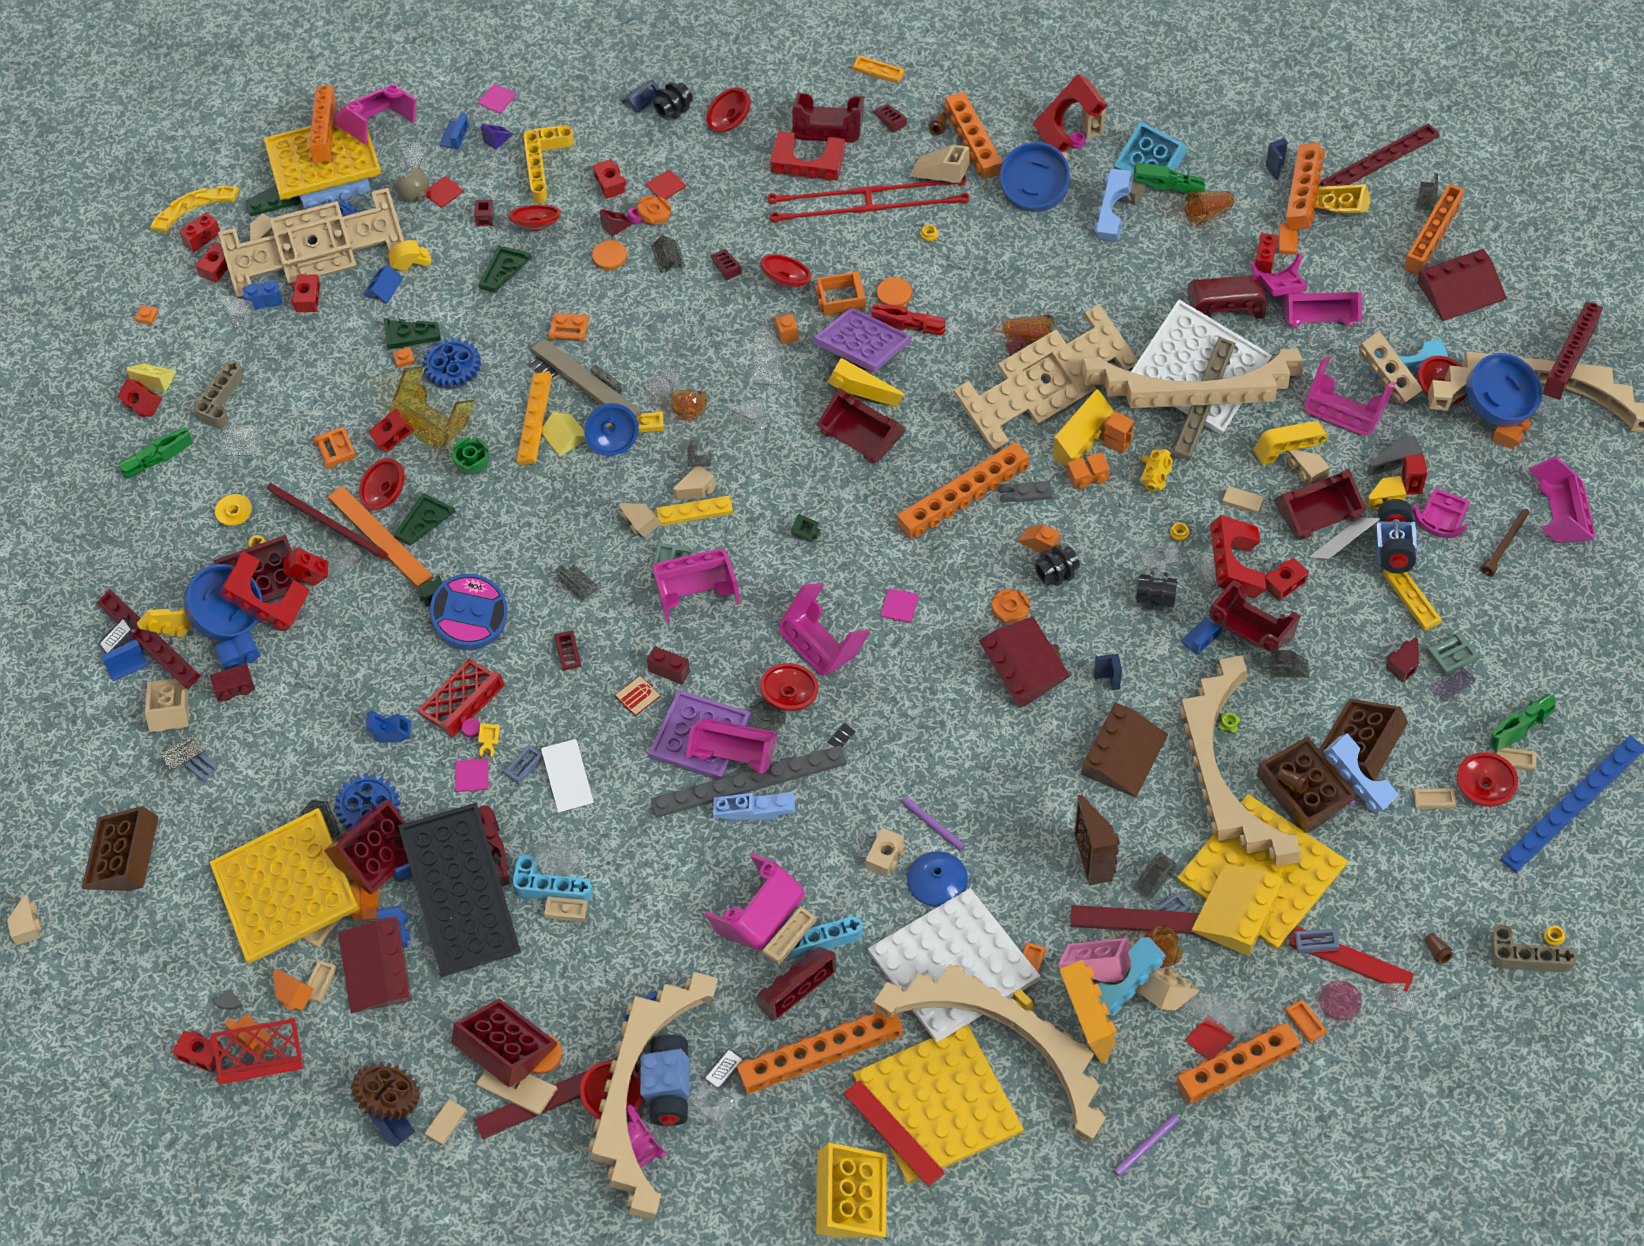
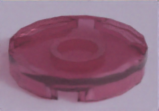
M1341 980L1327 984L1321 992L1319 1002L1321 1009L1329 1018L1331 1017L1336 1021H1349L1355 1018L1360 1011L1362 997L1354 985Z

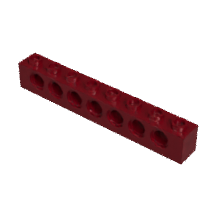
M1585 302L1547 377L1542 392L1543 395L1558 400L1561 399L1598 325L1603 310L1602 306L1596 303Z

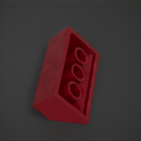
M820 946L816 950L809 951L801 962L794 963L786 974L778 976L770 987L763 988L758 993L757 1005L773 1022L776 1021L836 972L835 953Z

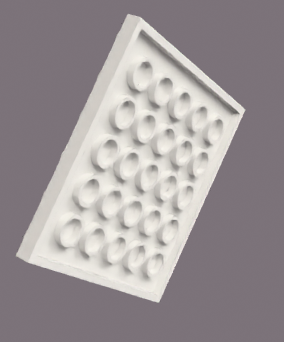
M1178 300L1131 372L1165 380L1201 381L1219 336L1236 343L1222 379L1254 371L1266 365L1272 355L1183 301ZM1242 403L1213 404L1204 425L1222 435ZM1174 406L1187 415L1191 406Z
M971 888L868 948V953L891 983L899 985L903 992L907 991L918 972L922 975H929L937 983L949 963L953 966L958 965L962 967L965 973L971 977H978L987 987L996 988L1007 999L1012 998L1013 993L1018 989L1023 991L1040 981L1038 972ZM947 1007L912 1010L936 1043L982 1016V1014Z

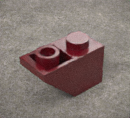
M1414 637L1411 641H1405L1397 652L1393 651L1387 657L1386 669L1402 683L1417 671L1419 664L1418 639Z

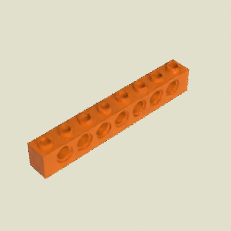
M1014 442L897 515V525L909 539L921 536L925 530L930 527H936L941 520L950 518L960 508L965 509L973 500L981 499L984 493L989 490H995L1002 482H1008L1018 472L1022 473L1027 470L1030 456L1017 442Z
M877 1011L872 1015H863L851 1023L844 1022L835 1029L823 1030L814 1037L802 1038L793 1045H784L772 1053L765 1052L756 1059L744 1060L740 1065H737V1072L746 1095L901 1037L903 1036V1027L897 1014L889 1019ZM875 1025L883 1026L881 1029L873 1028ZM856 1032L863 1033V1035L860 1037H857L854 1034ZM838 1039L844 1041L842 1044L834 1043ZM823 1047L824 1050L818 1052L815 1050V1048ZM798 1054H803L805 1056L802 1059L795 1058V1056ZM777 1062L785 1063V1065L781 1067L776 1066L775 1064ZM764 1069L765 1073L757 1074L756 1071Z

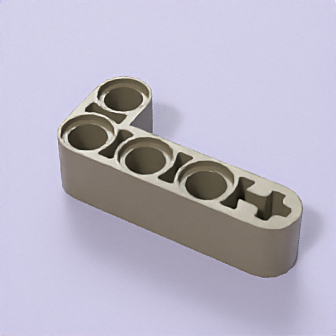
M234 360L227 362L196 401L194 409L199 421L219 429L228 425L229 419L222 405L243 379V372L239 362Z
M1507 925L1496 926L1491 936V960L1494 966L1498 968L1569 972L1573 969L1577 960V953L1572 948L1513 944V932ZM1498 954H1502L1506 958H1501ZM1520 956H1525L1527 960L1522 959ZM1541 957H1545L1549 961H1544Z

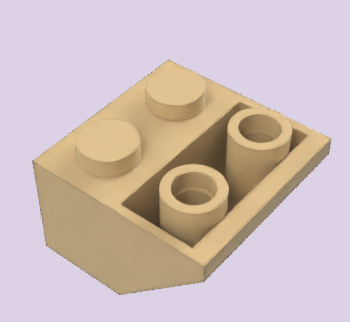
M1161 968L1153 970L1148 975L1149 979L1147 982L1135 989L1136 992L1160 1009L1174 1011L1194 997L1199 989L1192 985V981L1181 978L1179 972L1167 968V970Z

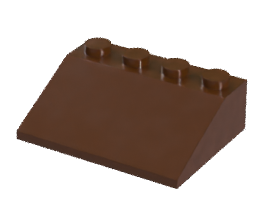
M1349 699L1319 750L1326 758L1323 751L1338 737L1348 733L1360 748L1357 759L1360 771L1366 778L1375 781L1408 721L1402 708L1399 706Z
M1115 702L1082 764V775L1137 797L1168 734L1133 709Z
M1309 737L1259 763L1257 777L1304 833H1309L1324 824L1357 796ZM1281 768L1305 775V778L1308 779V785L1303 793L1293 792L1277 779V774Z
M1080 794L1077 796L1074 835L1088 884L1090 886L1113 881V874H1116L1115 864H1117L1116 855H1118L1117 845H1120L1119 836L1117 833H1114L1112 825Z
M141 806L98 817L82 889L131 891L143 888L159 816Z

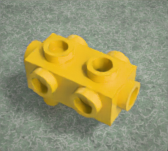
M1166 449L1152 450L1150 457L1146 455L1142 457V462L1146 463V467L1140 480L1149 491H1161L1166 486V477L1171 473L1173 463L1170 457L1171 453Z

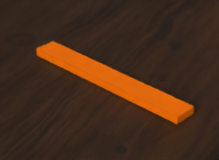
M343 486L328 495V499L373 544L389 554L387 558L418 589H420V585L434 579L433 575Z

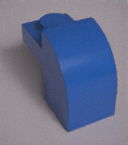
M372 710L367 713L366 730L374 734V741L380 743L402 742L410 738L411 721L398 713L385 718Z

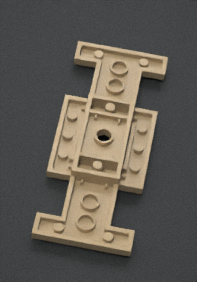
M389 188L372 192L376 208L342 217L338 201L270 218L274 235L240 244L235 228L218 232L237 299L244 298L242 288L250 285V278L284 269L288 285H292L293 282H296L297 275L318 274V277H323L356 268L357 265L352 252L355 250L386 242L390 253L394 246L404 241ZM315 237L318 241L316 244L311 245L308 243V239Z
M1100 304L1084 313V317L1093 329L1066 344L1056 329L998 363L997 367L1006 380L990 390L978 395L969 381L953 390L954 395L993 452L1009 442V439L1000 428L1002 425L1024 412H1028L1033 421L1039 425L1097 389L1095 385H1085L1082 376L1083 358L1101 357L1106 362L1114 359L1119 367L1127 370L1134 368L1138 359ZM1041 376L1048 377L1049 383H1043Z

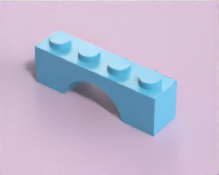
M1442 339L1424 342L1421 352L1414 356H1398L1410 372H1418L1420 365L1427 358L1432 356L1448 357ZM1374 351L1375 356L1381 358L1380 352ZM1386 365V371L1392 373V368ZM1374 373L1375 378H1379L1378 374Z
M1141 937L1129 950L1131 969L1123 982L1117 985L1107 982L1099 983V988L1102 992L1099 998L1101 1003H1106L1110 1013L1108 1015L1117 1014L1122 1009L1121 1005L1123 1002L1131 999L1136 993L1135 989L1147 982L1149 979L1148 975L1163 964L1162 960L1166 957V954L1150 938Z

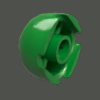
M468 437L459 440L454 445L452 459L457 469L469 475L477 474L487 466L489 450L486 443L481 439L476 438L475 440Z

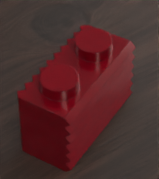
M654 646L647 658L649 672L683 685L690 673L688 658L685 659V657L678 656V654L675 655L671 651L668 652L661 649V647Z
M247 663L209 675L218 702L229 701L234 696L247 695L251 691L256 690Z

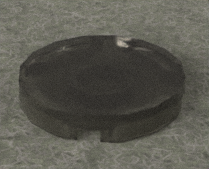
M764 698L757 699L749 707L748 712H751L749 724L753 728L775 732L786 721V711L771 706Z

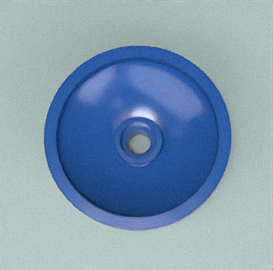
M607 403L597 407L589 414L584 425L586 442L593 451L604 456H615L627 451L636 441L639 432L638 421L634 413L628 407L618 403ZM612 423L610 427H606V425Z
M933 851L919 856L911 864L907 874V883L910 892L917 900L929 906L939 907L966 890L968 874L964 864L954 855ZM935 871H940L941 873H940V874H935L934 872H935Z

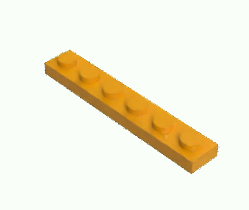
M549 371L533 374L516 461L519 465L534 464L537 460L552 374Z

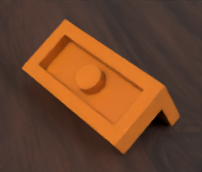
M352 880V890L360 908L351 913L354 921L377 920L376 910L379 909V888L370 895Z
M245 1014L237 1022L230 1018L224 1024L227 1030L257 1025L258 1023L248 1014ZM261 1029L257 1034L266 1042L271 1038V1035L265 1029ZM241 1032L236 1039L247 1046L252 1036L247 1032ZM254 1039L248 1048L259 1054L265 1045Z

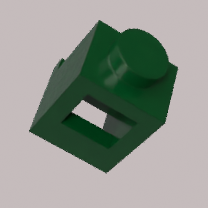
M798 514L791 529L792 535L810 542L813 539L817 540L821 532L819 522L801 514ZM809 528L810 532L805 533L803 530Z
M440 575L436 576L437 580L428 581L419 586L420 590L417 591L420 602L424 601L426 607L431 605L435 591L442 584Z

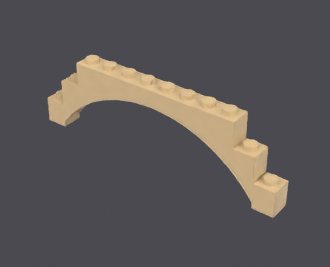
M1298 348L1280 349V353L1269 363L1243 375L1211 381H1173L1129 372L1102 360L1101 357L1083 358L1082 376L1085 385L1104 384L1108 397L1126 396L1130 408L1275 402L1277 389H1288L1290 376H1301L1303 359Z
M1467 351L1462 367L1449 366L1445 381L1433 380L1428 391L1429 409L1448 411L1449 406L1455 400L1466 394V381L1470 371L1480 360L1491 354ZM1519 357L1533 368L1540 383L1545 384L1555 361ZM1578 364L1566 389L1581 394L1606 407L1630 426L1631 431L1644 432V403L1634 402L1632 386L1614 384L1612 367Z
M1242 655L1220 659L1219 668H1216L1217 677L1201 679V687L1198 688L1199 696L1182 699V707L1179 708L1181 719H1185V724H1183L1185 735H1189L1190 738L1188 740L1189 750L1194 752V756H1192L1194 768L1198 767L1199 770L1197 772L1198 783L1202 784L1204 788L1201 789L1202 797L1208 803L1206 805L1207 815L1212 817V833L1217 835L1218 841L1239 838L1242 847L1245 846L1247 854L1268 850L1269 857L1274 859L1276 866L1300 862L1301 851L1296 834L1288 835L1250 813L1231 793L1219 772L1213 750V735L1217 719L1231 694L1241 683L1247 682V669Z
M949 963L937 983L929 975H922L918 972L906 992H903V989L895 983L887 982L874 1001L873 1009L889 1019L895 1014L920 1008H957L993 1018L1026 1038L1040 1051L1060 1079L1072 1110L1074 1121L1072 1133L1091 1144L1106 1117L1103 1116L1100 1110L1088 1107L1100 1087L1095 1078L1083 1075L1094 1056V1052L1088 1045L1076 1042L1070 1034L1060 1032L1055 1029L1051 1022L1042 1021L1037 1018L1033 1011L1025 1010L1015 1000L1003 997L999 990L987 987L981 979L976 976H969L958 965L953 966Z
M694 972L692 978H687L685 989L664 984L663 990H658L655 1001L635 996L633 1003L629 1002L626 1014L629 1015L628 1022L624 1021L620 1033L624 1034L623 1041L618 1040L615 1053L619 1054L617 1061H612L610 1072L613 1073L612 1080L607 1079L604 1092L608 1093L607 1098L601 1101L599 1112H602L601 1120L596 1119L593 1131L597 1132L595 1140H590L588 1152H591L590 1160L611 1165L607 1179H611L609 1187L630 1192L626 1206L630 1207L629 1214L654 1221L661 1194L656 1193L645 1178L630 1143L626 1119V1100L631 1074L644 1049L663 1027L692 1008L704 1003L711 1004L718 978Z

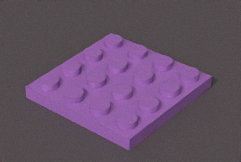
M851 307L814 337L813 343L875 373L911 342L912 336Z
M678 690L648 753L649 758L715 779H722L731 759L711 756L707 757V760H699L695 758V755L690 759L686 758L691 726L702 718L747 726L751 712Z

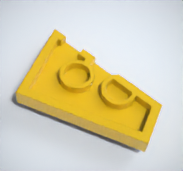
M184 608L172 612L169 609L148 610L137 622L140 629L179 638L186 635L192 627Z

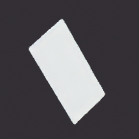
M1360 517L1309 557L1331 558L1380 520V518Z
M574 739L543 747L541 750L558 812L593 803L577 740Z

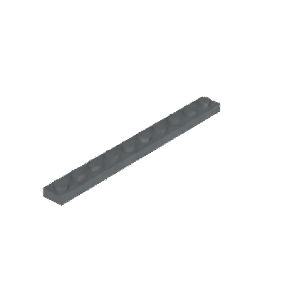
M840 745L772 764L764 774L750 770L651 798V803L655 816L658 818L712 803L715 797L744 794L847 765Z

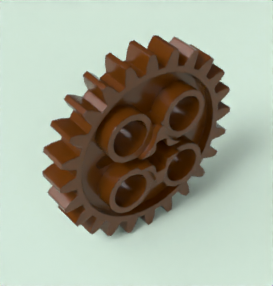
M382 1062L379 1063V1066L371 1063L370 1068L365 1065L363 1070L359 1069L358 1073L355 1074L351 1085V1096H355L354 1102H360L358 1108L365 1107L364 1113L372 1112L373 1118L376 1115H380V1119L383 1120L384 1116H387L389 1121H392L393 1116H395L396 1119L400 1120L401 1115L407 1117L408 1113H413L414 1108L417 1107L420 1087L416 1086L417 1080H411L412 1074H405L406 1069L398 1070L399 1065L392 1068L391 1063H388L387 1066H384Z

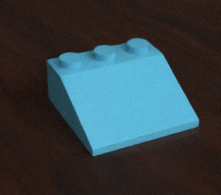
M1140 121L1114 166L1120 170L1131 171L1133 175L1136 163L1167 166L1169 169L1175 170L1188 149L1184 143Z

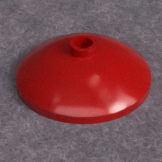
M739 87L729 88L720 93L713 100L707 111L706 119L708 126L713 131L719 133L728 132L738 127L749 113L751 105L749 94Z
M550 205L522 206L509 213V220L513 224L534 232L549 227L561 217L560 209Z
M769 254L761 259L760 267L763 273L780 286L801 287L808 284L811 280L810 270L793 258Z
M1429 357L1423 361L1418 369L1417 378L1419 385L1428 396L1433 380L1445 381L1449 366H1462L1449 357ZM1467 393L1458 398L1457 400H1455L1451 405L1463 401L1467 396Z
M384 458L375 462L365 472L359 486V498L366 508L374 511L382 510L398 498L405 480L404 469L398 461Z
M782 663L772 666L763 674L760 681V691L765 701L771 706L784 711L802 710L810 706L818 695L819 685L815 675L807 668L798 664Z
M1480 752L1472 754L1462 761L1457 771V784L1462 794L1473 803L1486 807H1495L1505 804L1515 795L1518 787V775L1513 765L1502 756L1490 752ZM1482 784H1487L1488 788L1483 787Z
M613 1060L602 1061L593 1065L587 1070L580 1084L581 1102L586 1111L596 1119L601 1120L602 1112H599L602 1099L606 1100L607 1098L606 1095L608 1093L604 1092L607 1079L612 1080L613 1073L610 1072ZM633 1069L628 1086L626 1107L632 1105L635 1111H637L643 1097L641 1096V1079ZM626 1110V1119H628L630 1117Z

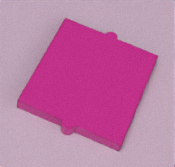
M493 84L477 104L486 107L487 110H493L501 114L517 94L507 90L506 87L503 88Z
M889 588L881 617L911 623L919 594Z
M471 758L470 760L456 761V792L470 791L473 793L477 790H489L488 759L474 760Z

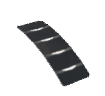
M535 357L527 364L537 373L549 371L552 374V378L559 374L539 357Z
M844 723L827 743L834 747L841 745L842 748L856 731Z

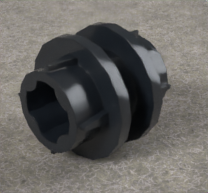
M669 82L665 85V89L657 90L653 106L658 115L663 119L668 117L677 119L680 117L681 112L689 111V104L693 101L691 91L684 83L675 84Z
M1060 545L1053 546L1052 554L1047 550L1041 552L1040 558L1035 563V570L1039 579L1045 585L1047 584V586L1051 584L1060 586L1063 583V577L1068 581L1072 580L1080 568L1078 556L1067 545L1064 547Z
M1152 570L1150 575L1140 574L1136 594L1138 603H1145L1146 609H1149L1150 602L1159 603L1160 611H1163V606H1174L1177 579L1167 578L1168 573L1164 572L1163 579L1154 578L1155 571Z

